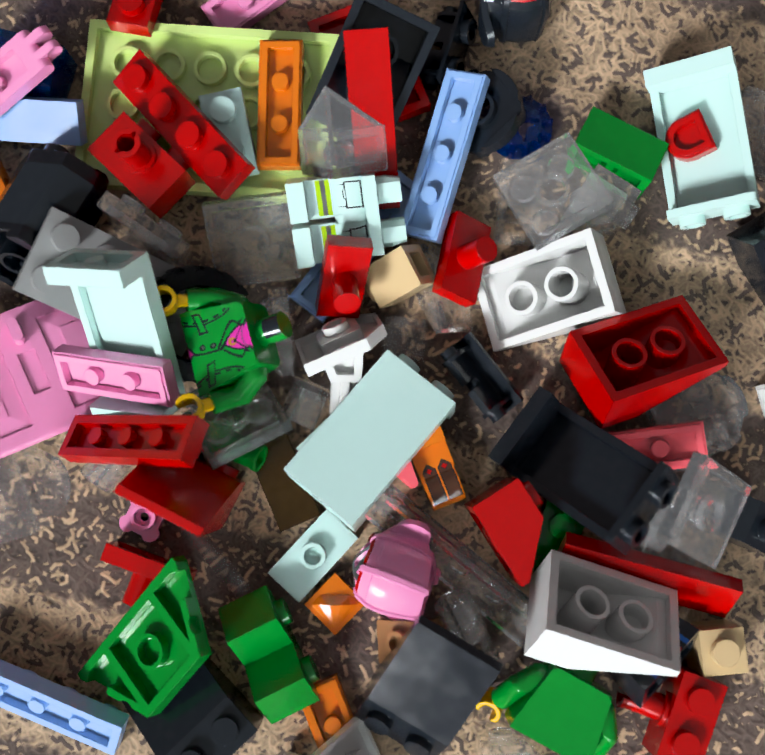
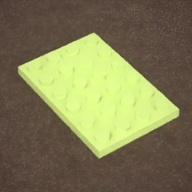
M90 19L81 96L84 104L88 143L76 146L75 156L107 175L109 180L107 189L130 191L87 149L123 112L136 123L143 118L152 126L113 83L115 78L140 49L149 54L200 109L198 96L241 87L257 158L260 40H303L302 170H259L260 174L247 177L229 197L287 202L285 190L287 179L329 175L333 127L307 115L306 112L339 34L155 23L152 36L146 37L111 31L106 20ZM162 135L156 141L166 152L172 147ZM191 167L187 170L196 183L185 195L218 197Z

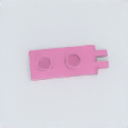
M46 25L37 27L31 33L29 30H22L0 48V117L54 71L55 67L52 61L62 53L63 48L56 39H52L53 34Z

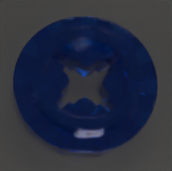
M532 95L523 97V106L527 114L524 123L530 122L533 126L527 128L524 142L522 135H519V131H517L508 144L497 150L505 158L517 161L532 159L545 150L552 138L553 119L550 118L546 110V104H540L535 101Z

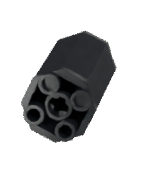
M49 143L44 149L33 148L19 163L13 177L0 195V280L13 287L50 207L57 208L95 227L111 198L107 190L109 184L107 175L69 153L65 147L59 144Z

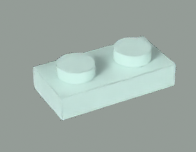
M241 87L198 96L201 111L255 167L249 176L260 174Z

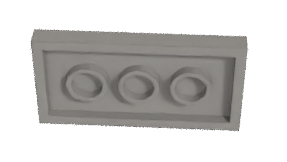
M50 207L12 290L81 320L71 286L47 284L42 266L72 248L142 250L57 208ZM149 254L155 278L161 277L166 274L167 270L175 268V266ZM185 290L180 291L178 294H185ZM180 307L176 313L166 317L175 354L180 357L183 356L187 347L180 314L187 312L186 307Z

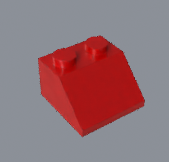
M506 477L464 505L509 577L518 585L524 587L531 580L544 519L537 507L542 505L543 502L529 481L523 483L519 478Z

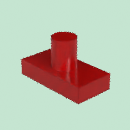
M459 210L450 214L444 233L432 292L464 307L476 304L484 264L493 261L497 256V246L494 240L490 238L492 227Z
M327 234L315 302L316 316L359 318L373 252L371 238Z
M118 540L106 543L100 558L101 561L133 572L122 599L123 603L131 607L169 561V559ZM189 567L192 580H194L197 570Z

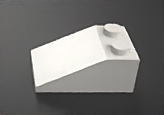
M592 228L579 231L483 267L478 298L493 352L568 334L569 331L627 313L604 236Z
M551 550L531 575L524 655L567 669L677 676L681 673L678 591L559 551Z

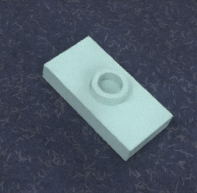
M326 509L269 570L268 574L295 600L300 602L359 537Z

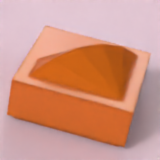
M336 571L304 604L334 635L363 607L355 598L353 588Z

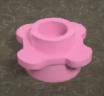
M130 501L131 505L126 515L121 516L119 519L121 530L124 532L133 531L141 535L145 542L156 541L160 536L159 528L162 526L164 518ZM143 513L148 514L149 518L147 521L141 519Z

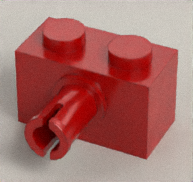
M123 112L87 150L148 209L162 219L196 181L187 172L190 166L174 147H171L166 152L156 142L161 135L145 119L141 118L136 123Z
M681 665V673L677 676H669L663 682L660 691H656L641 708L629 696L617 692L616 705L619 708H625L650 718L642 745L652 755H705L728 686L711 676L703 677L691 668Z

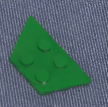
M184 555L171 557L77 674L86 683L95 680L107 687V695L118 701H126L133 710L147 718L160 714L212 654L190 568Z

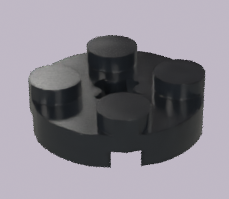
M490 68L492 71L485 70L479 72L477 69L468 71L486 74L490 79L483 103L484 107L490 104L489 113L485 118L478 120L469 150L470 154L479 158L487 157L492 152L508 144L516 135L519 127L525 122L527 116L526 109L523 106V96L517 85L506 73L494 68Z

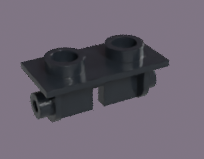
M463 0L460 1L458 9L453 6H445L443 11L437 15L435 25L440 27V30L433 45L442 46V49L430 50L419 74L425 89L435 90L437 85L442 86L447 68L465 71V57L469 45L475 42L477 22Z
M471 331L455 345L450 346L440 354L445 361L442 366L449 369L462 387L466 385L471 392L468 395L482 411L484 419L489 417L495 423L524 400Z

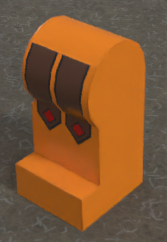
M441 426L438 427L411 460L433 511L466 499Z

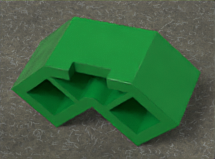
M265 585L218 608L226 643L245 666L254 703L271 724L320 700L315 686V682L320 680L318 669L310 655L304 657L289 625L293 622V618L283 598L276 600Z

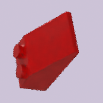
M683 295L569 331L559 362L597 425L603 429L645 413L726 367L729 360Z
M200 451L193 468L138 465L118 483L114 493L201 537L223 528L246 482L237 478L240 472L237 468L218 459L214 465H211L198 458L202 452Z

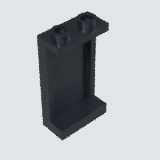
M540 386L488 455L489 458L514 478H519L523 483L529 481L541 497L625 556L631 547H637L646 538L650 528V521L659 509L666 508L673 501L678 490L677 484L680 482V479L669 465L662 461L657 463L562 405L552 393Z

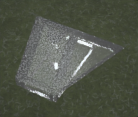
M325 85L298 129L302 174L339 179L388 170L385 124L382 125Z

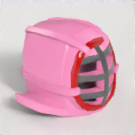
M406 519L379 534L373 533L369 537L367 544L359 551L352 564L353 593L355 598L364 607L386 615L391 619L416 621L420 615L424 614L425 605L432 587L438 584L441 576V570L436 567L434 552L430 550L429 546L432 533L430 527L424 522Z

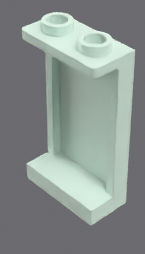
M728 46L644 70L645 87L651 96L657 138L665 141L667 130L673 122L700 109L718 149L692 162L679 161L671 155L668 149L666 150L661 165L669 209L666 211L667 220L673 226L679 225L681 230H687L706 225V219L724 216V220H736L750 216L751 209L760 208L761 206L737 64L732 47Z
M72 248L42 266L47 284L71 286L90 348L171 359L180 396L186 394L148 251ZM100 396L89 406L92 415H173L179 409L176 405L166 407Z
M388 349L284 467V471L294 482L354 532L366 520L365 514L446 418L450 419L455 413L456 402L452 400L454 395L445 385L437 380L430 383L419 374L420 368L412 359L404 354H400L397 357Z

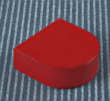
M700 109L676 120L667 130L665 142L669 143L667 149L679 161L692 162L718 150Z

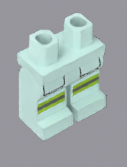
M374 170L287 179L285 190L290 222L294 224L292 235L298 269L314 267L316 264L322 263L327 234L371 238L373 244L372 256L385 255V247H393L407 242L404 216L380 219L378 205L402 201L399 176H375Z

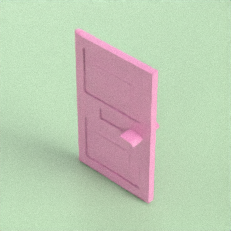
M37 300L0 313V459L68 431L75 415H92L89 406L100 397L98 395L63 390L52 351L61 344L90 348L80 319Z

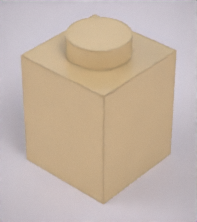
M419 244L401 245L370 264L365 289L368 296L381 309L397 305L433 285L435 274Z
M727 619L689 622L699 629L693 650L687 655L689 668L703 677L749 673L743 626Z

